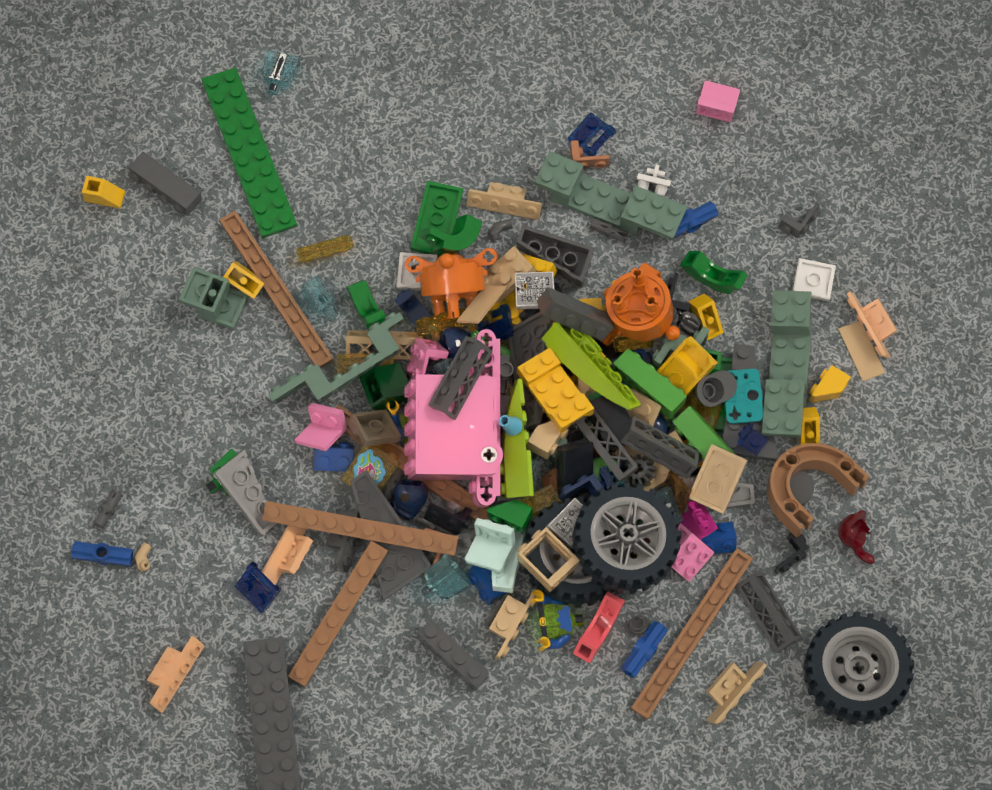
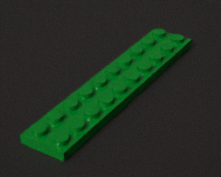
M236 67L201 78L262 239L297 227L295 217Z

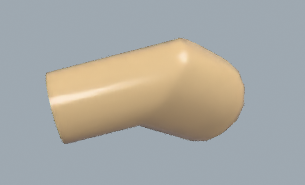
M143 542L134 557L137 568L140 571H147L150 568L147 554L152 547Z

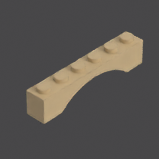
M577 377V389L581 394L584 393L588 397L590 393L593 394L595 390ZM551 420L538 425L529 438L527 449L548 460L550 455L556 453L557 446H559L557 445L560 439H565L569 430L566 429L561 434Z

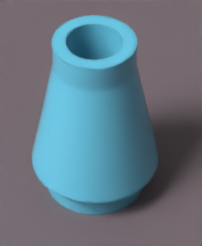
M503 415L499 418V424L508 435L515 436L521 432L522 421L518 417Z

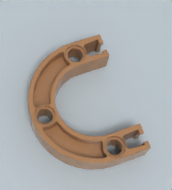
M819 443L801 444L784 452L773 466L767 483L768 502L775 516L796 538L803 533L804 526L808 530L814 521V517L795 499L791 492L790 479L801 470L811 469L823 471L836 479L851 496L858 492L859 486L863 489L867 485L870 476L850 456L835 447Z

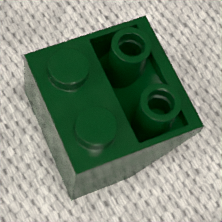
M401 363L373 367L359 377L369 404L376 411L387 409V402H389L390 408L393 409L396 406L395 401L400 404L408 399V397L404 396V388L409 381Z

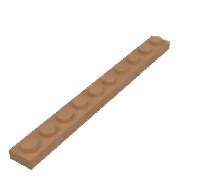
M236 210L219 219L252 272L265 283L263 289L313 365L318 364L322 368L333 362L332 355Z
M338 404L336 409L344 411L348 428L344 433L363 445L360 438L355 439L348 426L352 413ZM397 443L366 446L367 449L373 450L374 454L392 466L404 471V464L408 462V456L404 455V448ZM420 480L425 483L429 491L460 512L465 507L471 509L470 518L476 521L477 518L488 519L487 510L491 507L488 505L480 508L474 505L472 494H469L468 491L452 480Z
M266 501L262 519L274 523L456 556L459 536Z
M736 548L631 707L632 711L646 720L649 719L753 561L752 557Z

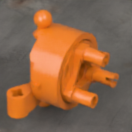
M486 248L475 257L464 259L457 253H445L436 262H429L419 256H410L405 261V268L412 273L422 272L415 279L416 282H420L421 296H431V303L433 302L434 319L446 318L444 301L447 302L448 319L459 318L458 300L460 298L466 299L467 308L478 295V291L485 290L484 275H488V271L482 266L496 263L498 253L493 248ZM487 251H490V254H494L491 262L484 258ZM413 259H415V262L418 261L419 266H416V269L410 267V263L413 262Z
M643 263L638 270L633 268L631 272L622 275L610 287L605 289L603 296L606 299L607 313L614 328L600 342L608 346L613 342L616 335L619 337L625 336L640 342L660 338L663 334L671 341L679 338V328L674 325L670 326L673 321V304L669 289L663 279L660 278V271L647 263Z

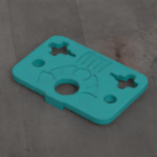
M757 369L728 370L734 377L738 378L736 380L737 388L734 396L725 401L728 423L740 424L762 421L763 395L759 371ZM756 391L758 398L756 400L748 399V392ZM733 407H735L737 413L741 414V416L737 417V420L729 416V414L733 413Z

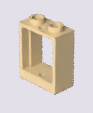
M546 527L542 531L539 529L531 537L533 540L528 544L524 543L517 550L519 552L517 560L551 592L578 567L580 560ZM544 540L567 561L549 579L526 558Z

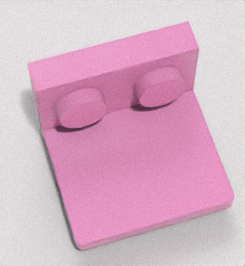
M705 81L697 104L696 114L731 123L740 89Z
M415 338L410 349L411 359L407 363V374L411 378L416 374L425 375L428 359L439 361L440 358L447 359L448 351L436 340Z
M311 403L308 406L311 423L295 438V443L327 451L348 429L344 411Z
M680 523L678 531H681L682 534L679 541L681 546L672 568L689 582L711 558L714 551Z

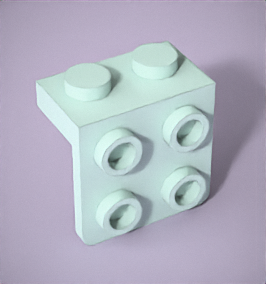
M477 518L474 523L476 536L465 557V561L475 566L501 572L516 542L514 528L508 525L493 523L488 519Z

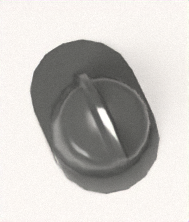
M728 371L714 372L699 381L694 397L698 398L707 407L721 404L734 396L737 388L736 379Z

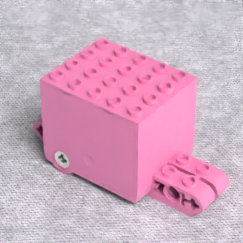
M488 329L480 331L474 339L481 341L493 352L456 420L449 418L443 412L435 410L428 405L444 375L416 374L404 388V396L408 397V403L404 407V416L408 417V423L404 426V436H408V442L404 445V455L408 456V462L404 464V475H408V480H472L468 484V492L472 494L474 505L480 508L492 504L495 498L500 496V463L503 458V451L500 447L499 424L500 339H496L495 334ZM482 349L478 354V360L480 359V357H482V355L485 352ZM473 367L469 370V377L472 376L474 372ZM464 384L461 385L459 389V394L463 392ZM452 402L448 409L451 413L455 407V402ZM483 494L485 497H487V500L481 498V495Z

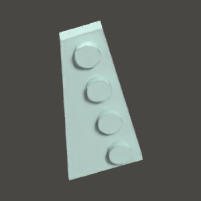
M527 527L523 534L515 533V545L502 571H492L493 591L513 593L520 563L517 560L519 553L517 550L524 544Z

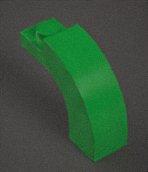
M466 214L456 219L455 228L451 235L445 234L433 227H428L420 230L419 238L424 239L428 244L434 245L432 251L435 253H454L469 247L476 240L482 221Z
M688 251L680 264L695 280L715 291L725 294H731L733 290H739L748 276L741 270H727L719 267L701 251Z
M360 280L346 286L354 308L367 330L377 322L379 324L385 322L384 318L386 316L384 311L376 305L366 280Z

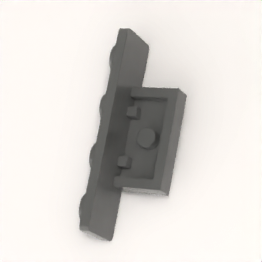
M358 506L355 511L339 509L338 514L361 518ZM330 533L326 545L331 548L340 549L334 565L347 573L361 538Z

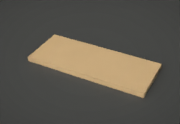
M485 285V290H481L458 318L457 322L479 324L507 289L506 286Z
M859 321L838 328L862 381L885 373L874 347L865 332V328Z

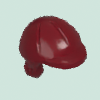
M860 510L858 513L850 514L841 520L838 535L842 543L846 547L852 548L858 558L871 565L875 562L874 556L863 550L862 547L866 541V533L870 534L871 532H869L870 528L865 522L866 511Z

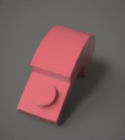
M609 591L605 594L592 622L580 638L573 652L574 655L591 663L614 626L625 603L623 599Z

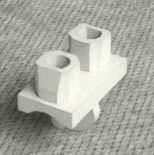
M656 164L655 169L647 168L646 173L653 176L638 173V187L648 190L650 183L657 185L655 193L663 197L665 196L667 188H670L671 181L657 178V176H665V172L659 170L660 165Z

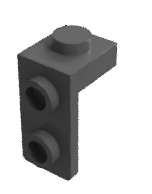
M815 203L801 224L785 214L781 219L779 227L785 234H791L796 238H799L801 233L805 235L810 227L808 223L811 219L814 221L820 213L818 211L820 204Z

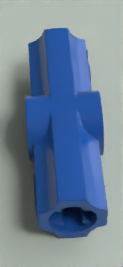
M710 201L694 210L692 208L687 209L674 238L686 232L692 233L698 230L702 224L718 217L715 204Z
M74 541L71 558L97 562L101 565L113 564L131 567L133 549L108 546L105 543L92 544ZM100 551H107L104 557H98V553Z
M654 620L644 636L640 637L634 645L632 653L622 665L621 670L635 679L645 663L649 662L655 654L657 646L667 634L668 629L660 622Z

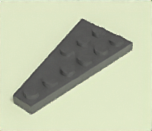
M541 312L536 313L508 330L511 361L514 367V381L521 379L517 374L518 366L548 349L541 338L552 327L553 320L542 316ZM523 382L525 405L521 407L522 410H525L527 417L524 430L529 432L540 425L542 407Z
M734 344L731 370L757 369L759 371L754 346ZM760 377L761 390H762V395H763L762 406H763V412H764L765 394H764V390H763V386H762V381H761V377ZM750 391L747 397L750 400H756L758 393ZM733 407V413L729 414V416L737 420V417L741 416V414L737 413V410ZM725 415L722 440L736 455L777 461L779 458L774 436H762L763 419L760 422L730 424Z
M367 470L350 480L362 519L404 526ZM373 541L388 550L376 571L383 600H386L432 568V565L420 549Z

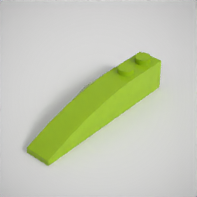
M555 322L541 338L545 342L546 347L551 348L556 354L559 361L593 390L628 410L640 407V402L630 388L621 383L622 377L618 372H614L611 369V361L608 358L604 359L600 353L602 351L601 347L591 336Z
M522 379L514 381L505 413L507 416L518 417L522 421V430L515 436L508 435L504 429L502 431L501 449L503 451V458L500 463V475H502L500 494L503 495L504 499L534 496L531 451L526 449L529 434L524 430L527 417L525 410H522L521 407L525 405Z

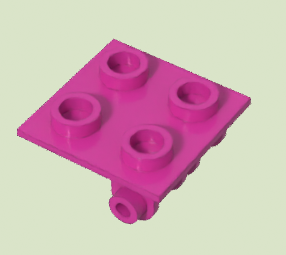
M690 500L687 503L689 511L678 517L679 522L700 540L718 529L705 505L698 504L694 500Z

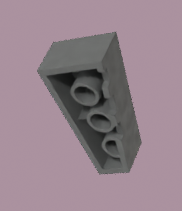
M522 225L517 239V249L527 255L554 263L558 274L582 288L594 255V247L526 225Z

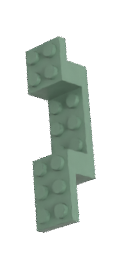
M548 152L534 185L550 191L552 202L607 224H613L614 227L637 235L639 229L642 228L673 241L687 210L686 205L636 185L632 194L584 175V164L554 152Z
M773 291L770 325L773 336L769 379H766L762 436H802L803 409L806 408L812 335L811 291Z
M393 312L385 317V322L381 324L377 322L370 326L367 334L379 353L375 354L373 352L365 357L366 361L360 365L358 362L348 368L349 372L346 374L339 373L332 378L333 382L330 383L318 364L314 366L312 363L303 369L304 373L299 376L294 374L287 379L288 383L281 386L279 384L273 387L268 396L274 404H277L305 385H308L319 403L325 401L358 380L360 376L373 367L380 366L401 353L390 332L404 324V318L400 312L397 314Z

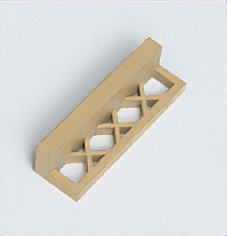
M347 330L346 358H365L372 353L368 349L373 344L367 334L369 331ZM391 331V336L401 349V353L391 359L410 360L411 354L406 349L414 343L415 338L423 339V332ZM350 344H359L363 349L358 353L350 352Z

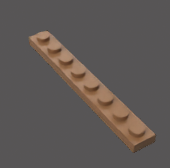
M373 541L369 543L288 675L289 678L304 687L307 685L382 563L388 550Z

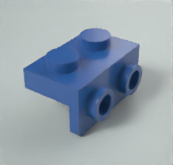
M339 442L338 444H333L327 451L314 448V470L353 472L354 445H350V442Z
M733 522L715 523L718 529L701 539L705 545L714 551V554L734 552L736 550L737 536Z
M475 565L471 566L468 578L472 585H476L481 600L483 602L486 601L488 606L495 599L507 594V592L493 591L491 570Z

